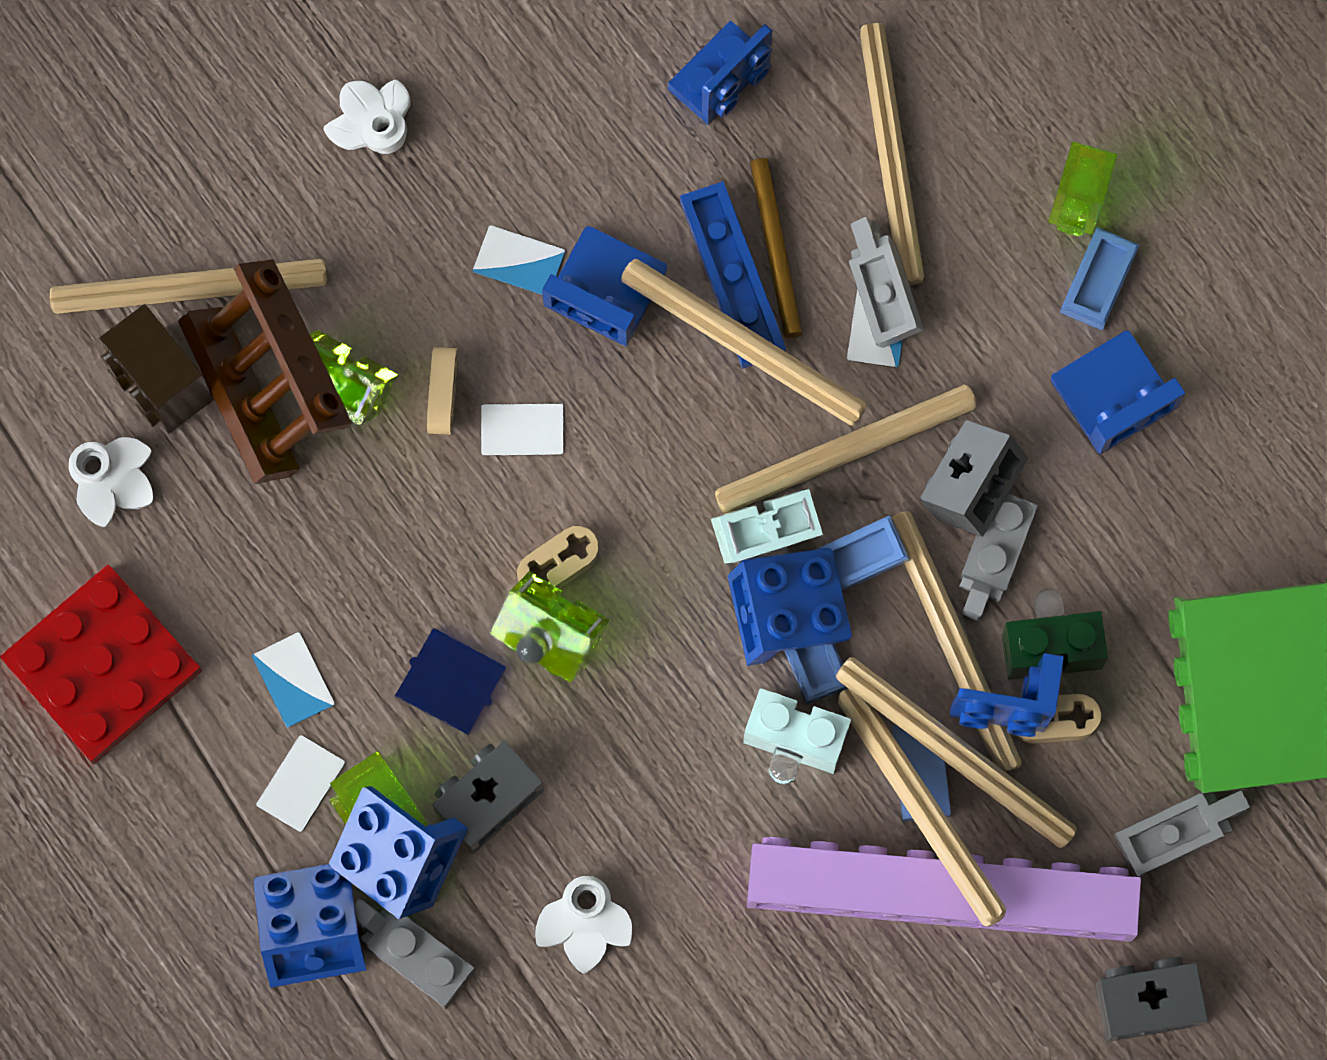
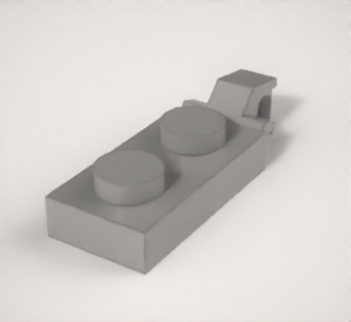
M867 216L851 223L858 248L851 251L852 259L849 260V264L876 346L885 348L924 331L897 246L894 245L891 236H883L878 222L869 219Z
M1008 494L984 536L976 535L960 577L962 581L959 588L970 591L961 616L979 622L988 598L999 602L1002 594L1005 595L1036 512L1037 504Z
M1242 790L1219 801L1214 792H1209L1205 795L1202 792L1117 832L1114 837L1134 877H1141L1222 839L1225 834L1232 831L1228 820L1247 812L1250 806Z
M359 898L354 904L356 920L360 926L367 930L360 939L368 946V950L446 1009L475 971L474 967L408 917L398 919L385 908L379 913Z

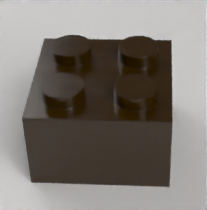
M143 304L99 337L106 351L100 357L108 367L107 371L123 392L130 387L132 388L129 394L136 402L135 406L151 427L160 423L165 431L170 434L213 401L200 371L146 304Z

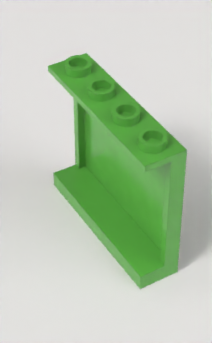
M1325 579L1326 582L1191 599L1174 597L1175 609L1169 610L1168 613L1171 636L1173 639H1179L1180 657L1174 658V675L1177 686H1184L1186 704L1179 706V721L1182 733H1189L1191 752L1184 753V768L1188 782L1194 781V787L1201 792L1208 793L1327 778V579Z

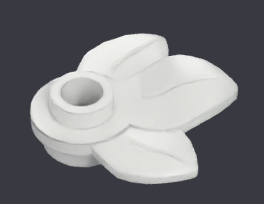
M398 80L390 81L380 91L365 81L348 82L340 92V107L344 114L326 124L324 131L333 143L347 150L367 146L381 154L393 153L400 149L405 142L407 124L404 116L411 105L409 93ZM389 126L385 131L378 132L380 129Z
M120 437L107 445L98 442H87L73 451L69 459V472L73 480L79 485L76 498L77 504L90 521L101 527H107L114 516L117 506L122 509H140L153 503L154 497L151 484L145 474L139 469L147 462L152 450L135 438ZM99 460L101 462V469L94 474L87 473L85 466L89 461Z
M581 876L575 878L566 886L562 899L548 904L542 910L536 925V944L539 947L563 944L570 962L578 971L585 974L595 968L605 954L607 943L614 946L630 945L632 922L627 911L611 901L610 892L600 879L593 876ZM588 892L595 896L596 903L591 909H583L578 905L577 900L582 893Z

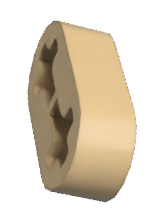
M433 347L427 411L428 434L452 435L458 369L457 348Z
M572 526L525 556L517 569L520 588L531 577L529 568L534 565L540 570L545 569L552 563L556 565L547 573L548 583L541 586L538 581L532 583L526 595L535 599L552 595L589 570L596 563L599 556L598 540L595 534L583 526ZM575 539L579 544L585 541L589 543L586 546V558L580 559L575 554L565 561H561L560 558L570 551L568 543L570 540Z
M1058 695L1056 714L1044 732L1036 731V736L1033 737L1014 736L1024 743L1031 744L1083 740L1090 737L1096 731L1101 722V710L1097 702L1088 695ZM1077 705L1081 706L1084 714H1091L1092 719L1086 720L1083 729L1076 728L1075 721H1059V716L1071 714L1074 706Z

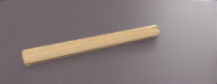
M882 23L865 24L860 29V38L891 236L894 245L897 246L909 286L917 285L923 282L924 271L885 26Z
M322 259L276 263L288 290L319 287L327 284V269ZM234 268L54 286L50 289L49 297L53 312L60 314L238 295L244 289Z
M639 259L632 260L626 266L621 280L632 289L848 425L856 424L862 417L866 409L865 401Z
M962 385L720 487L715 491L717 504L724 514L739 510L968 413L976 408L975 395L968 385Z
M905 511L892 516L910 557V561L904 564L959 688L991 693L912 513ZM988 723V728L978 729L988 754L995 765L1006 773L1020 767L1022 760L1010 733L1007 732L1006 726Z
M850 657L838 670L836 678L839 682L1054 845L1062 848L1074 837L1077 830L1076 825L856 658Z
M849 688L839 694V706L846 717L851 719L850 723L982 925L989 927L1001 921L1005 917V905L876 709Z

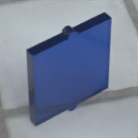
M433 628L418 656L410 659L411 668L395 697L469 736L484 707L491 706V695L505 672L506 666Z

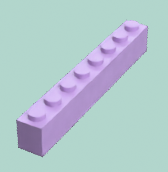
M779 837L762 838V844L752 843L747 908L1132 942L1138 934L1141 877H1130L1129 870L1125 868L1101 867L1099 874L1080 872L1081 866L1073 863H1052L1051 869L1032 868V861L1026 859L1006 858L1003 859V865L984 864L983 856L972 855L1006 907L1005 917L998 923L986 927L982 925L941 860L935 859V852L908 850L906 857L887 855V848L868 845L859 846L858 852L839 851V844L825 841H813L810 843V848L791 847V840Z

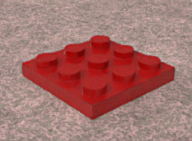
M109 564L0 655V659L93 765L202 672L200 666Z

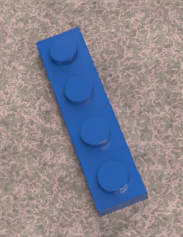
M724 181L680 195L681 207L720 311L786 352L784 341ZM737 355L742 369L753 366L752 363Z

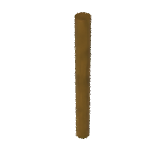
M758 158L752 160L750 165L784 338H795L802 335V329L769 162L767 158Z

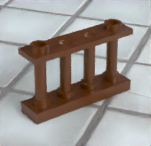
M274 259L238 264L234 271L244 289L224 308L216 307L187 311L178 320L255 484L289 478L300 468L290 449L310 431H312V434L345 429L353 424ZM253 308L263 331L242 349L232 326ZM272 349L283 372L262 390L251 367ZM292 390L302 414L281 431L271 407Z

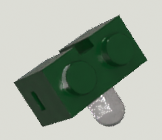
M1044 589L1036 595L1034 601L1036 619L1006 622L1001 633L1008 680L1022 679L1024 676L1028 677L1030 666L1037 667L1044 653L1064 656L1063 674L1099 670L1103 668L1108 659L1102 612L1065 615L1063 599L1053 589Z

